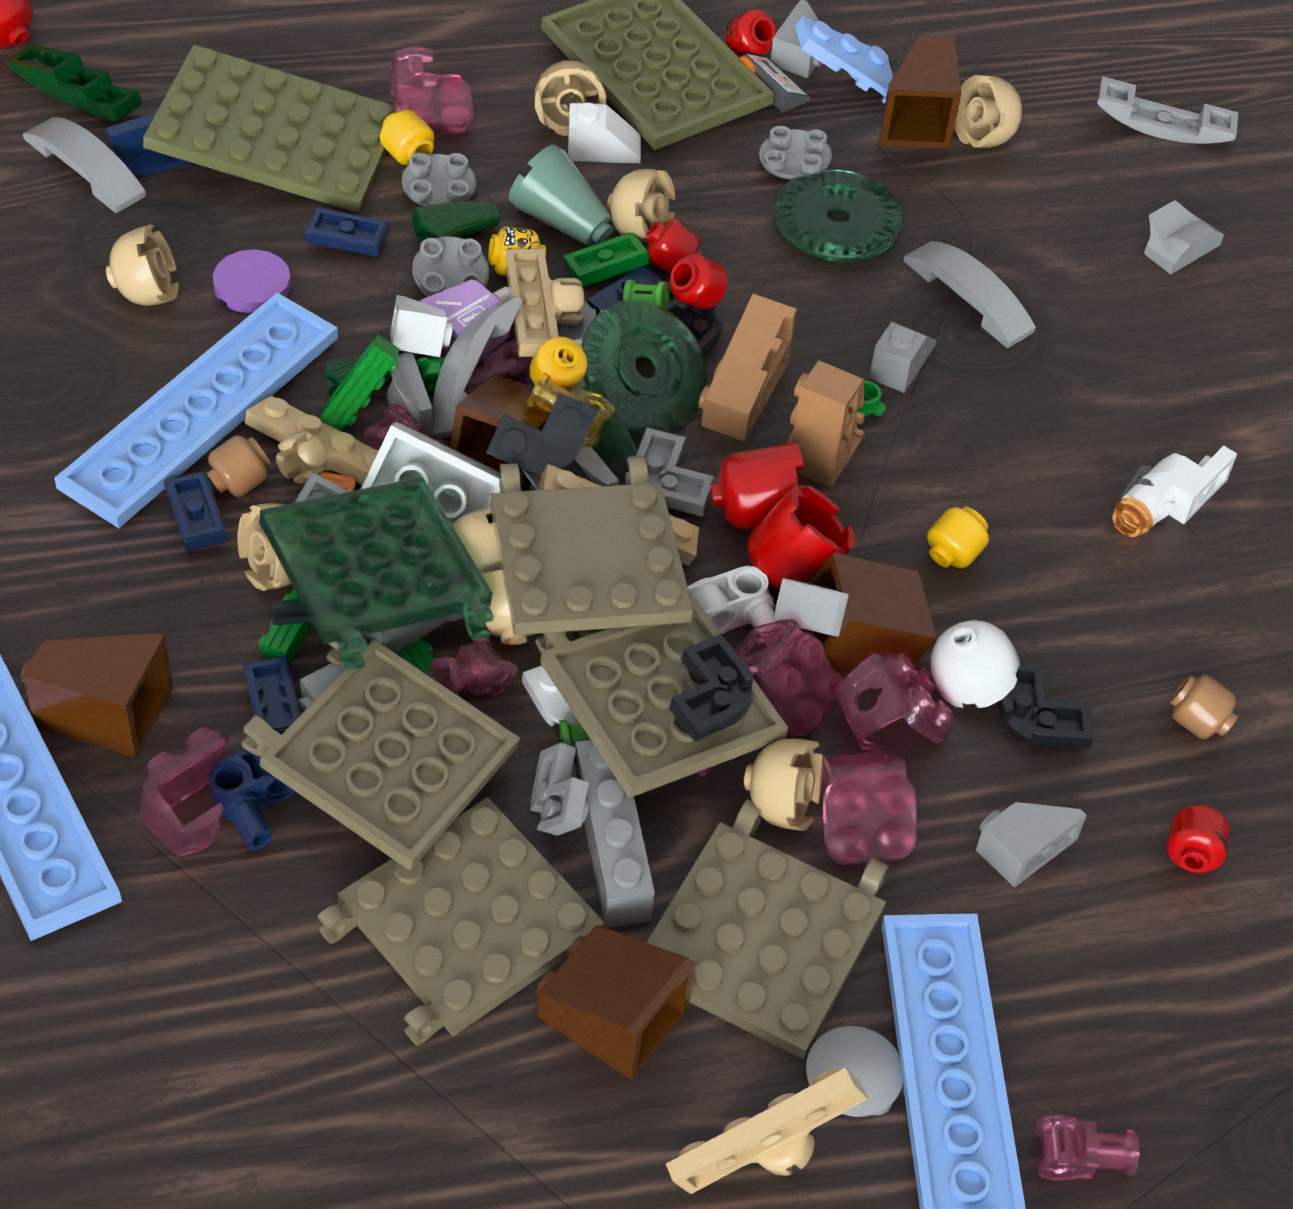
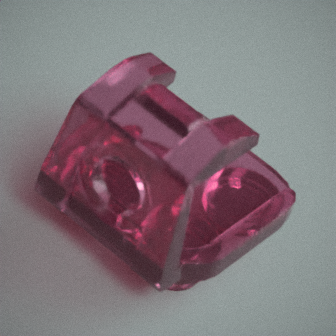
M414 46L395 51L392 56L390 69V90L394 98L393 113L402 110H412L431 129H447L452 133L465 131L474 118L471 90L468 83L461 80V76L457 74L435 75L423 71L422 62L433 61L431 49Z
M794 619L778 620L754 627L735 650L752 675H757L760 689L789 727L787 735H794L796 737L806 736L813 728L819 725L823 714L833 700L838 698L843 691V679L838 672L833 670L824 655L821 641L816 639L811 633L803 632Z
M903 652L897 656L893 653L891 655L871 654L834 689L836 700L845 714L860 748L864 751L877 753L883 751L877 737L872 735V733L901 717L914 730L937 744L948 737L947 732L951 730L950 725L955 722V718L948 706L942 700L934 703L931 698L933 695L932 690L937 688L932 675L923 666L916 669L910 658ZM882 687L883 693L878 696L876 705L871 710L864 712L858 702L860 694L867 689L873 688L878 690Z
M208 726L198 729L188 737L185 744L189 749L183 755H172L169 751H164L155 756L146 766L149 775L148 780L142 787L140 818L148 829L178 856L200 852L207 848L221 828L218 820L224 811L222 803L217 804L185 826L182 825L171 809L209 784V770L215 763L226 758L229 744L228 736L216 730L211 731Z
M888 751L824 757V843L826 851L831 858L841 865L852 866L868 864L872 858L880 862L896 861L910 854L916 843V798L914 786L906 778L905 761L900 756Z

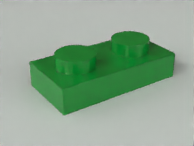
M631 232L563 255L565 269L572 278L580 280L583 287L596 284L599 281L622 273L631 272L636 268L649 264L648 251L635 234Z

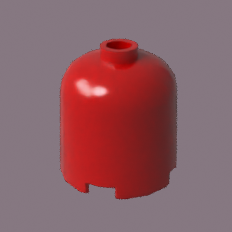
M798 442L734 453L727 456L721 462L718 469V482L710 483L713 507H722L724 517L730 525L738 529H754L793 486H798V467H804ZM807 485L798 486L799 490L804 491Z
M795 485L752 530L747 542L748 557L753 567L760 569L767 575L768 585H772L780 590L782 578L808 582L832 552L846 555L853 549L856 542L854 531L850 525L844 530L841 522L835 516L840 509L825 494L811 486L801 491Z

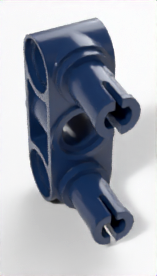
M244 750L215 763L209 770L208 782L213 809L218 815L234 822L246 846L252 851L265 847L271 842L273 837L259 809L269 804L286 800L297 792L261 768V756ZM236 787L235 789L226 790L227 788Z

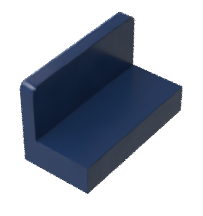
M156 113L105 128L109 149L127 166L136 179L190 163L143 148V137Z

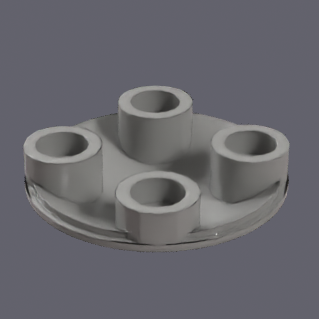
M786 126L772 128L770 130V137L763 142L759 151L761 164L767 171L780 178L790 180L808 179L819 175L829 166L832 157L825 132L817 129L811 131L790 130Z
M419 152L410 156L409 164L402 174V186L410 199L419 205L426 206L468 201L475 191L476 178L468 166V159L460 153L427 155Z
M451 236L427 238L421 243L420 249L413 260L412 272L415 283L427 297L469 280H476L484 287H486L488 282V262L481 252V245L474 239H462Z
M858 1026L835 1028L820 1036L812 1045L806 1061V1076L809 1086L813 1085V1080L823 1072L832 1069L841 1070L846 1067L861 1081L869 1099L842 1114L864 1117L887 1113L892 1103L898 1097L904 1081L901 1058L895 1047L879 1033Z

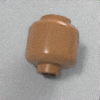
M236 435L209 454L208 462L212 470L207 472L206 475L220 494L228 490L233 496L242 497L267 479L268 470L266 467L271 462L253 437L246 440L244 437Z
M1192 675L1188 676L1169 701L1173 705L1172 718L1200 739H1207L1215 733L1221 737L1224 736L1238 718L1232 712L1236 705L1234 693L1209 675H1200L1197 678H1194Z

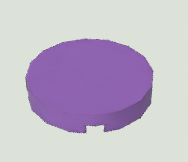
M252 249L235 252L221 260L216 265L212 275L215 296L219 301L221 299L226 302L228 308L238 312L253 313L276 293L287 298L291 289L288 265L281 257L269 251Z

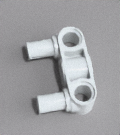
M752 566L739 567L711 578L701 579L687 586L690 600L696 599L721 634L745 624H752L768 650H776L788 641L789 632L782 623L773 621L775 613L773 597L767 590L769 580L767 575L760 569Z

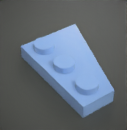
M803 16L795 25L801 49L835 72L843 68L856 80L855 85L864 91L872 87L883 95L882 102L885 104L889 83L893 78L886 52L880 47H871L858 41L851 34L839 33L822 21L815 22Z

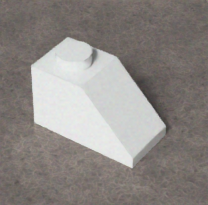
M570 103L568 156L572 161L640 164L641 135L606 104Z
M397 295L390 331L391 343L402 351L440 357L442 346L449 347L453 323L446 322L445 310Z

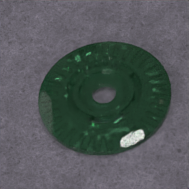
M821 170L818 173H805L794 178L778 193L774 206V221L782 237L804 254L829 262L853 263L875 258L888 251L896 243L903 225V214L900 204L886 187L867 176L844 170ZM832 211H842L848 215L849 219L845 222H834L828 218L827 214Z
M627 300L610 305L591 321L585 331L581 344L587 356L588 365L583 379L592 399L608 418L629 431L643 435L647 428L670 433L679 429L693 418L699 410V399L704 387L707 385L705 360L697 340L689 328L677 316L652 302ZM638 356H645L652 361L654 375L651 378L643 377L638 373L635 366Z

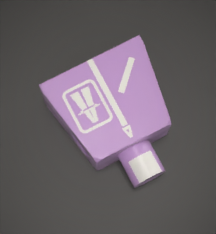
M469 280L420 300V302L445 310L446 322L453 323L449 347L442 346L448 353L456 338L470 321L490 306L510 299L508 287H503L492 294L478 281ZM509 332L489 339L478 362L505 341L509 336Z

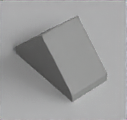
M782 578L773 621L839 637L849 594L803 581Z

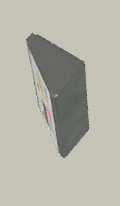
M752 54L743 55L752 62L755 74L774 92L773 105L782 113L810 101L811 97L769 58Z

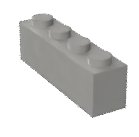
M591 740L576 742L575 764L577 772L575 778L589 782L586 796L589 800V811L584 820L605 928L651 922L655 891L634 797H628Z

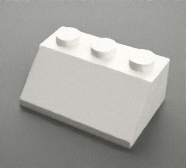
M395 422L391 425L355 502L383 516L396 515L403 517L410 522L414 531L422 535L428 532L447 542L446 537L451 525L461 516L490 507L491 493H500L499 480H502L500 472L401 423Z

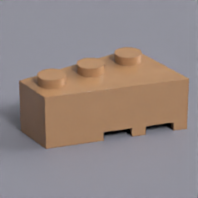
M752 294L726 353L717 365L711 385H706L701 393L698 408L703 409L702 427L746 442L789 364L797 308Z
M818 360L809 374L803 373L795 387L794 395L799 397L790 417V424L794 425V429L787 443L798 442L804 467H798V475L831 488L865 437L864 431L857 428V424L862 425L864 422V414L857 412V408H862L864 404V379Z

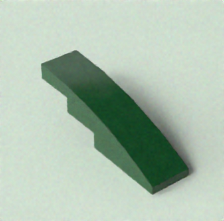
M30 44L6 61L10 70L37 88L64 103L92 115L119 122L143 104L137 90L113 85L108 72L84 67L79 54Z

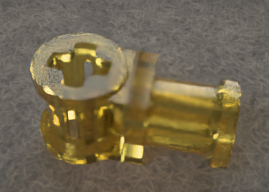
M545 372L532 390L527 400V405L531 407L537 405L550 413L558 394L562 393L590 407H597L598 411L582 445L587 448L595 447L599 442V431L605 420L611 419L615 409L613 405L603 396L587 392L577 385L570 392L551 381V375Z

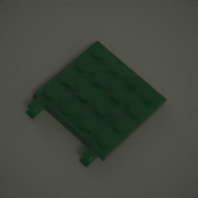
M423 477L260 510L259 523L323 644L338 643L340 657L347 671L365 667V661L360 652L367 651V643L363 635L463 613L467 632L473 641L490 637L491 633L485 623L493 621L494 618L489 608L493 593Z

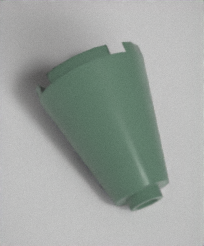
M550 145L541 150L527 163L532 167L527 176L524 178L519 173L509 193V201L515 208L587 246L604 242L610 236L613 230L611 226L612 216L567 153L560 147Z

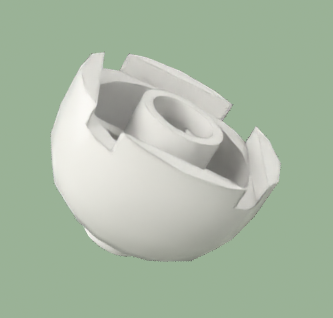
M970 620L959 622L947 628L938 637L930 655V667L934 683L942 698L955 707L964 708L962 703H976L977 708L988 707L1002 700L1015 687L1018 680L1016 672L1018 666L1020 667V660L1014 646L1004 631L988 622Z

